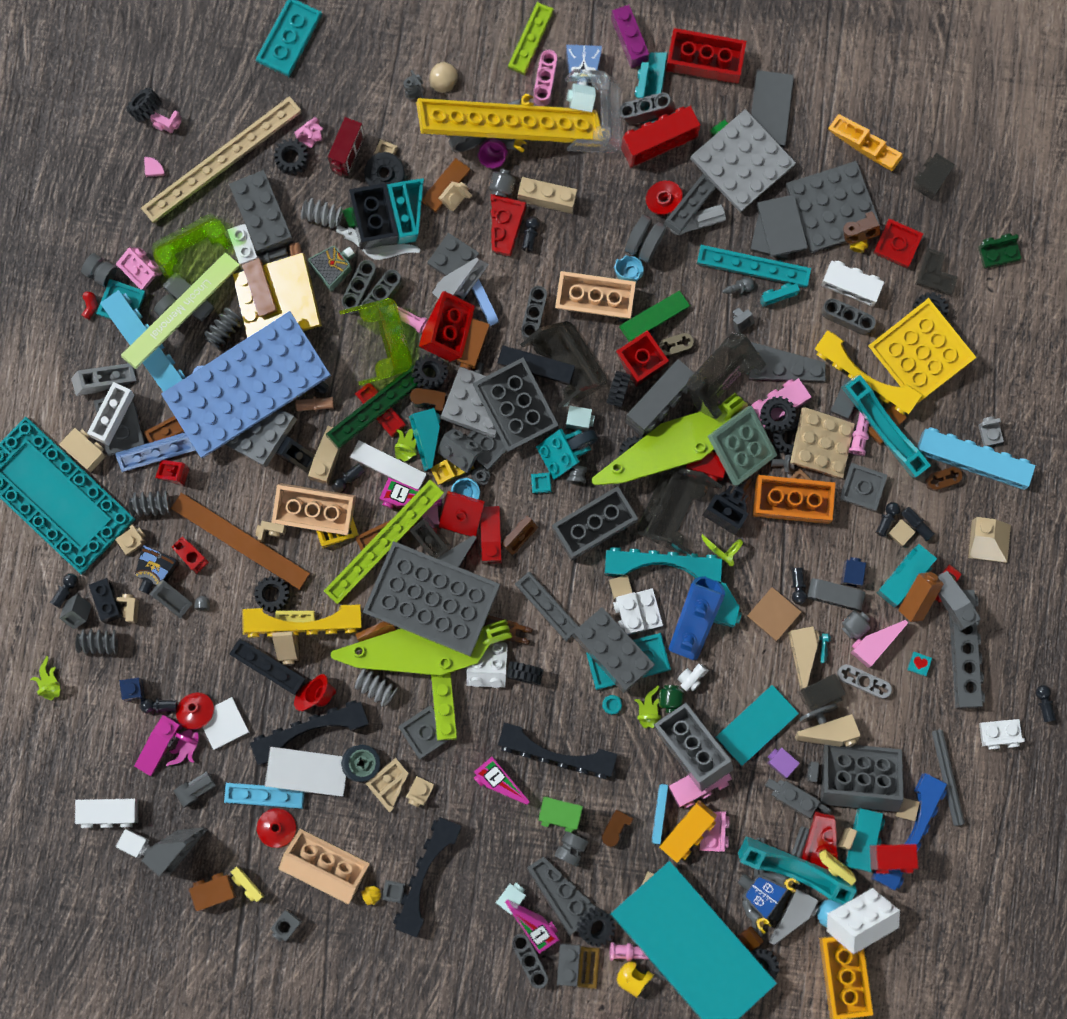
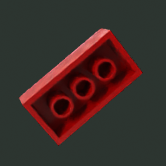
M673 28L666 71L738 84L747 41Z
M685 106L680 107L671 115H662L658 118V121L653 123L647 122L638 130L632 129L627 131L622 138L621 150L630 168L698 138L700 123L691 106L686 108Z

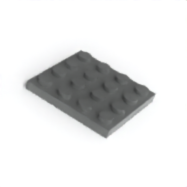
M857 161L794 180L785 185L789 196L794 195L810 254L845 243L844 225L848 222H857L866 218L865 213L873 211L879 223Z

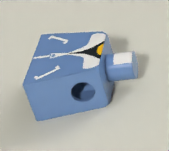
M567 45L566 56L570 80H577V84L588 86V81L596 80L602 46Z

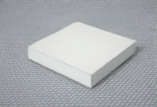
M233 697L215 705L212 719L203 727L213 750L249 733Z

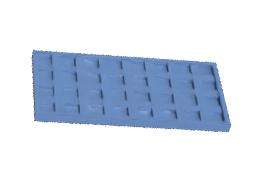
M288 311L167 389L161 395L200 458L203 459L330 377L331 374L291 311Z

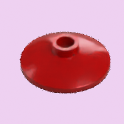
M672 181L657 182L650 187L646 194L648 208L658 215L672 213L683 199L681 188Z
M197 692L188 694L179 702L176 708V718L180 725L186 729H200L212 719L214 704L206 694ZM196 706L193 711H190L192 707Z
M273 808L264 812L257 823L258 837L269 847L280 848L289 844L296 833V822L293 816L284 809ZM274 824H277L279 826V830L277 832H274L272 830V826Z

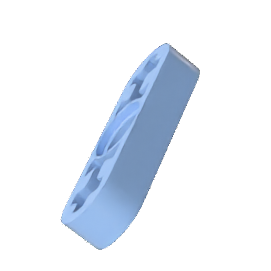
M478 279L471 289L488 324L492 326L499 323V320Z

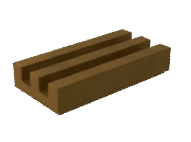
M580 946L577 987L597 989L600 948ZM587 951L585 983H581L583 953ZM591 952H595L593 984H589Z

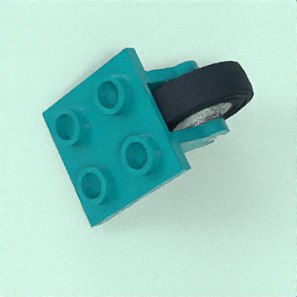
M559 429L536 446L553 480L577 465L579 463L577 457L588 453L591 450L590 445L595 443L598 437L594 430L582 433L580 429L565 435L563 430Z

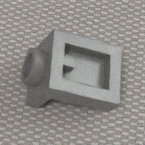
M987 417L978 425L983 446H992L1004 442L999 425L1001 418Z

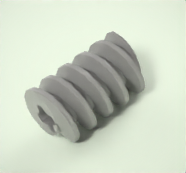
M311 198L309 202L306 199L302 206L301 219L305 220L308 218L309 222L315 219L316 224L322 221L323 226H327L329 223L330 228L336 226L337 229L342 218V206L336 211L335 204L328 208V202L321 206V200L314 204V198Z
M363 669L355 682V689L358 690L362 687V694L368 692V698L375 696L374 702L377 703L382 700L381 706H386L392 700L398 688L392 691L393 684H389L386 687L385 679L378 682L379 675L372 678L373 671L366 674V669Z

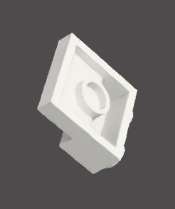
M653 588L615 598L616 602H613L616 614L619 613L621 618L618 624L627 635L663 626Z

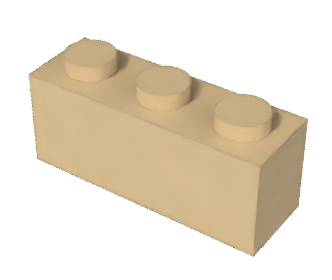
M522 177L518 201L572 214L577 189Z

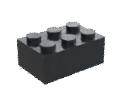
M386 183L349 189L348 200L360 250L397 243L398 232Z

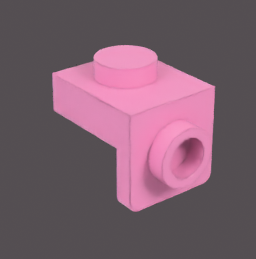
M177 111L173 112L170 119L156 112L154 115H150L153 126L160 131L164 129L173 133L174 129H178L181 124V117Z

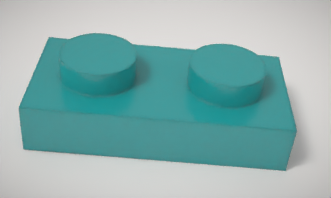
M787 283L781 286L779 290L774 291V289L765 291L760 298L762 307L798 295L800 291L797 283L793 285Z

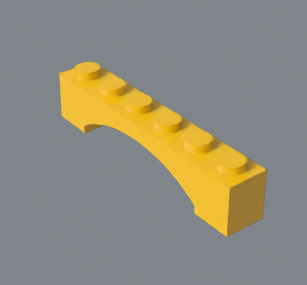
M827 330L815 347V350L818 351L816 355L825 361L828 358L834 362L832 366L839 371L843 369L849 373L848 377L851 379L861 375L873 392L876 391L880 394L879 398L887 404L889 402L895 404V409L903 415L905 413L910 414L923 394L908 384L905 387L891 386L868 376L850 359L843 346L844 340L830 330Z
M360 604L341 605L339 611L333 615L311 622L279 620L263 613V608L243 609V635H247L248 638L259 637V634H267V637H272V633L292 631L298 636V632H306V635H318L319 631H326V634H337V631L345 630V634L357 633V630L361 629Z

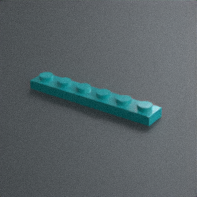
M705 245L700 246L697 265L786 284L791 283L793 285L797 283L798 286L804 288L808 286L811 268Z

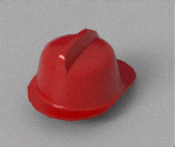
M320 674L298 691L294 699V707L298 711H304L312 706H325L329 703L332 696L336 694V689L328 683L326 675Z

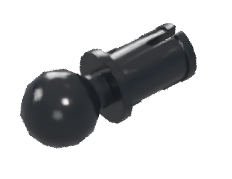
M531 216L526 220L528 230L523 232L525 234L521 247L523 251L527 249V252H533L535 238L538 236L535 230L540 227V221L535 216Z
M357 463L349 471L342 473L343 478H336L332 481V489L338 493L344 492L348 483L352 485L354 480L365 473L364 469Z
M896 502L887 504L885 509L887 514H882L881 522L875 531L879 536L886 538L892 524L896 522L893 517L898 516L901 510L900 505Z
M804 568L791 569L793 582L791 588L795 589L792 594V601L798 605L805 603L807 600V594L803 591V588H806V585H804Z
M68 573L63 577V586L58 585L59 589L50 601L51 604L61 608L67 596L72 594L69 592L70 588H74L78 584V578L75 574Z
M1041 685L1036 689V696L1042 702L1038 706L1041 708L1044 723L1055 721L1056 717L1052 704L1054 701H1049L1051 690L1048 686Z
M146 698L141 701L140 710L147 714L153 710H156L157 714L160 712H177L178 702L177 700H160V698H157L156 702H154L152 699Z

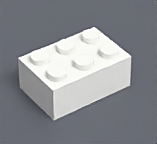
M872 888L828 913L827 932L851 953L855 954L898 929L900 910Z

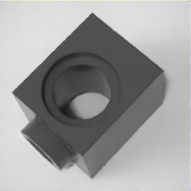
M287 909L270 928L273 931L272 935L280 942L282 940L288 941L302 921ZM283 921L290 924V930L287 933L282 932L280 929Z

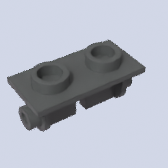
M411 70V76L404 80L405 96L410 100L419 95L421 98H424V88L422 86L424 83L419 74L415 75Z

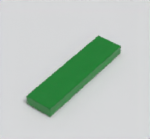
M679 290L621 324L619 328L630 342L645 331L652 330L686 310L690 305Z

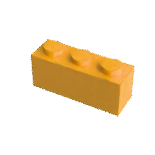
M698 800L665 838L659 848L677 863L680 859L685 860L691 853L689 849L692 845L697 846L704 838L702 834L705 830L710 831L717 822L714 820L717 815Z

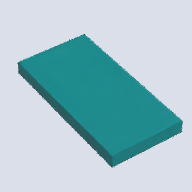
M287 0L262 46L256 62L290 77L322 16V12L297 0Z
M661 633L633 640L654 664L653 669L644 677L671 671ZM586 652L595 689L599 690L616 685Z
M771 685L715 738L743 766L799 713Z

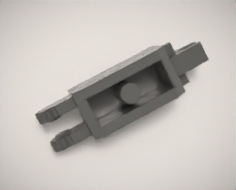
M769 778L765 784L766 787L773 790L771 795L774 796L775 800L806 818L813 819L816 808L826 814H830L832 811L819 803L818 799L787 781L779 780L777 783Z

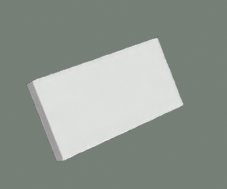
M270 747L265 786L343 796L346 776L342 771V756Z

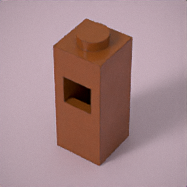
M476 319L471 320L462 358L457 359V365L467 370L476 369L490 330V324Z
M932 572L919 573L898 611L910 622L923 621L944 583Z

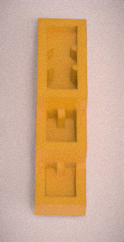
M839 114L828 128L830 132L849 146L891 171L895 169L903 158L901 152L887 146L886 141L870 134L869 129Z

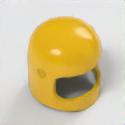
M627 962L618 972L617 983L622 989L637 998L645 984L654 974L650 971L643 974L636 969L637 963Z

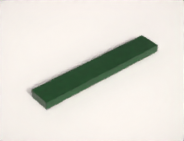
M414 365L326 433L327 438L337 449L345 445L417 388L418 382L414 384V378L411 377Z

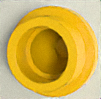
M867 240L850 244V250L857 253H864L868 247Z
M366 886L365 890L361 891L367 906L370 904L375 905L381 897L380 889L375 886Z

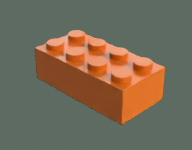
M758 475L755 486L753 517L830 524L833 520L835 482Z

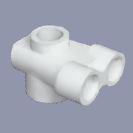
M698 664L693 672L687 668L678 677V680L682 683L680 686L685 691L690 689L694 691L701 684L699 681L701 677H704L709 670L702 664Z

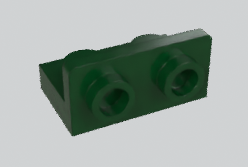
M1012 233L1002 235L999 239H994L993 237L984 239L978 247L983 268L1020 261L1022 258L1017 244L1018 234L1012 235Z

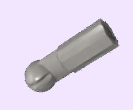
M721 205L698 211L680 234L672 229L670 230L675 235H682L688 231L726 221L724 209Z

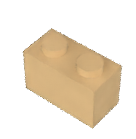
M74 428L59 445L91 473L106 457L102 452L104 448L97 442L91 443L88 440L90 436L83 429L79 432Z

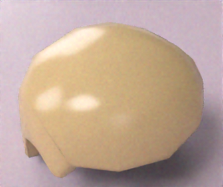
M437 63L430 73V85L435 91L441 93L450 92L457 83L458 73L454 66L449 63Z

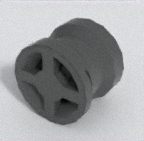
M575 465L568 470L570 472V476L567 478L568 483L586 484L585 473L587 472V467Z

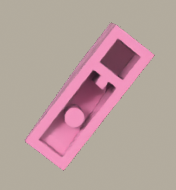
M904 620L870 634L862 640L858 638L851 646L854 648L851 654L866 667H871L909 622Z

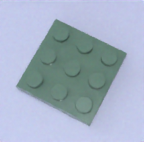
M752 406L746 407L708 435L733 485H739L777 456Z

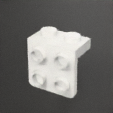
M497 642L489 645L478 664L467 667V686L505 688L506 643Z

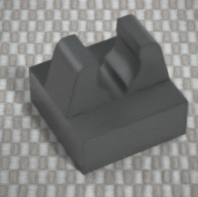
M737 308L732 312L735 315L733 316L734 328L739 334L754 324L753 314L749 309L743 312L740 308Z

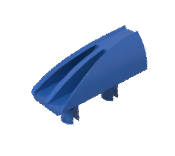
M703 576L692 581L668 648L671 652L692 660L698 659L725 596V590L717 580L715 581Z

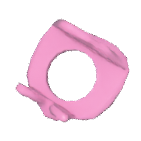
M314 117L294 132L297 140L310 148L313 147L314 142L322 140L321 131L323 128L319 126L320 122L317 117Z

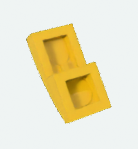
M447 459L431 468L438 485L466 473Z

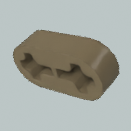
M682 333L662 340L659 343V347L662 350L664 344L668 346L674 345L675 347L670 348V352L662 350L666 357H671L689 351L694 341L690 334ZM682 338H685L686 341H690L687 347H685L684 344H677L682 342Z

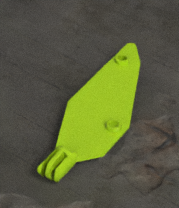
M734 393L717 407L661 423L592 478V483L594 485L621 484L702 460L714 450L708 435L748 406L747 402Z
M506 619L484 626L473 653L469 657L403 629H398L331 652V658L355 668L441 676L478 664L489 645L512 638V635L508 633L510 629L507 626ZM358 650H362L360 655L356 654Z

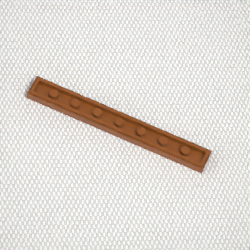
M183 493L179 495L171 507L176 513L299 590L310 576V573Z

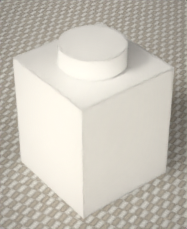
M125 829L116 847L136 858H140L150 845H148L149 839L129 829Z

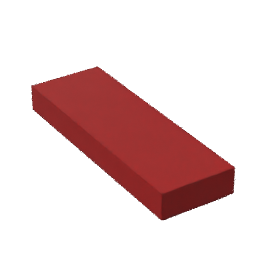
M368 382L355 395L364 404L377 394L378 391ZM392 408L376 419L391 438L398 433L397 430H401L406 426Z

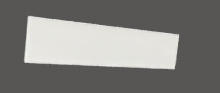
M358 441L350 456L351 459L418 490L427 476L426 473L361 441Z

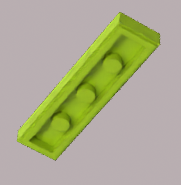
M538 2L536 3L509 62L508 69L522 75L526 74L554 12L553 8Z

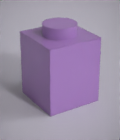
M779 748V750L774 749L768 756L770 760L767 764L784 779L799 765V762L783 748Z

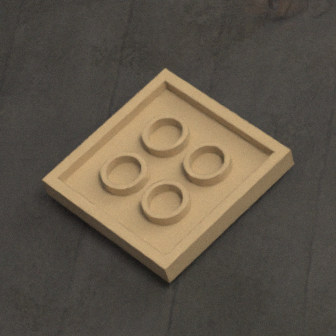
M806 407L802 408L790 463L842 479L855 424Z

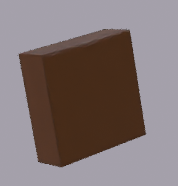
M752 926L736 936L749 952L763 943V940Z

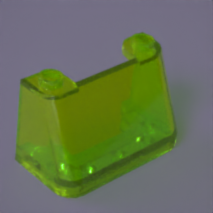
M205 215L153 243L151 247L153 257L166 279L174 274L173 267L179 263L175 254L208 237L212 245L215 243L221 244L224 249L232 245L225 227L216 215Z

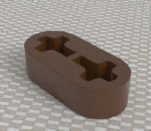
M950 467L932 473L926 479V486L931 491H938L956 485L962 479V472L956 467ZM951 472L953 474H957L955 481L953 480V478L946 480V477L949 476ZM933 477L935 478V480L942 478V481L937 484V487L935 484L930 483L933 480Z

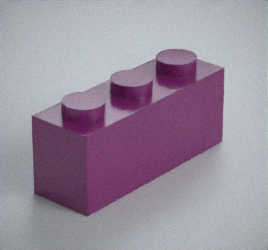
M630 5L612 10L611 21L630 68L639 66L642 62H648L649 52Z

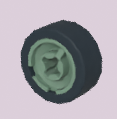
M363 744L352 746L342 757V771L351 781H369L379 771V755L370 746ZM359 760L364 762L363 767L357 766Z

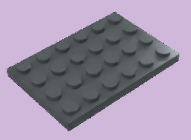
M393 541L363 613L471 657L501 585Z

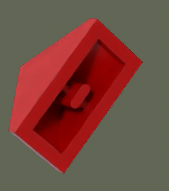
M161 460L155 478L184 487L189 467L183 462Z

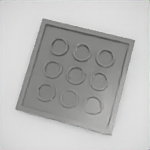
M746 109L690 157L694 164L740 213L796 164Z

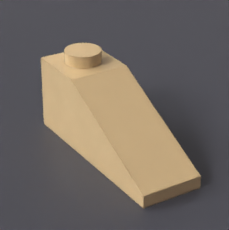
M327 426L308 474L310 480L329 485L341 449H337L326 436V433L333 428Z
M814 627L792 630L788 633L800 690L807 688L818 646L817 642H819V634L817 630L814 631Z
M292 631L272 633L277 660L283 662V665H293L294 661H299L298 637Z
M851 714L799 731L795 738L796 741L838 747L846 745V747L857 744L861 735Z

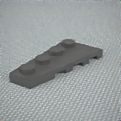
M754 342L749 343V380L789 381L793 379L795 381L799 378L801 382H825V362Z
M542 857L526 869L568 935H571L577 931V928H580L577 926V922H581L580 916H585L583 912L587 911L590 913L589 909L593 908L595 910V906L571 882L564 878L548 860Z

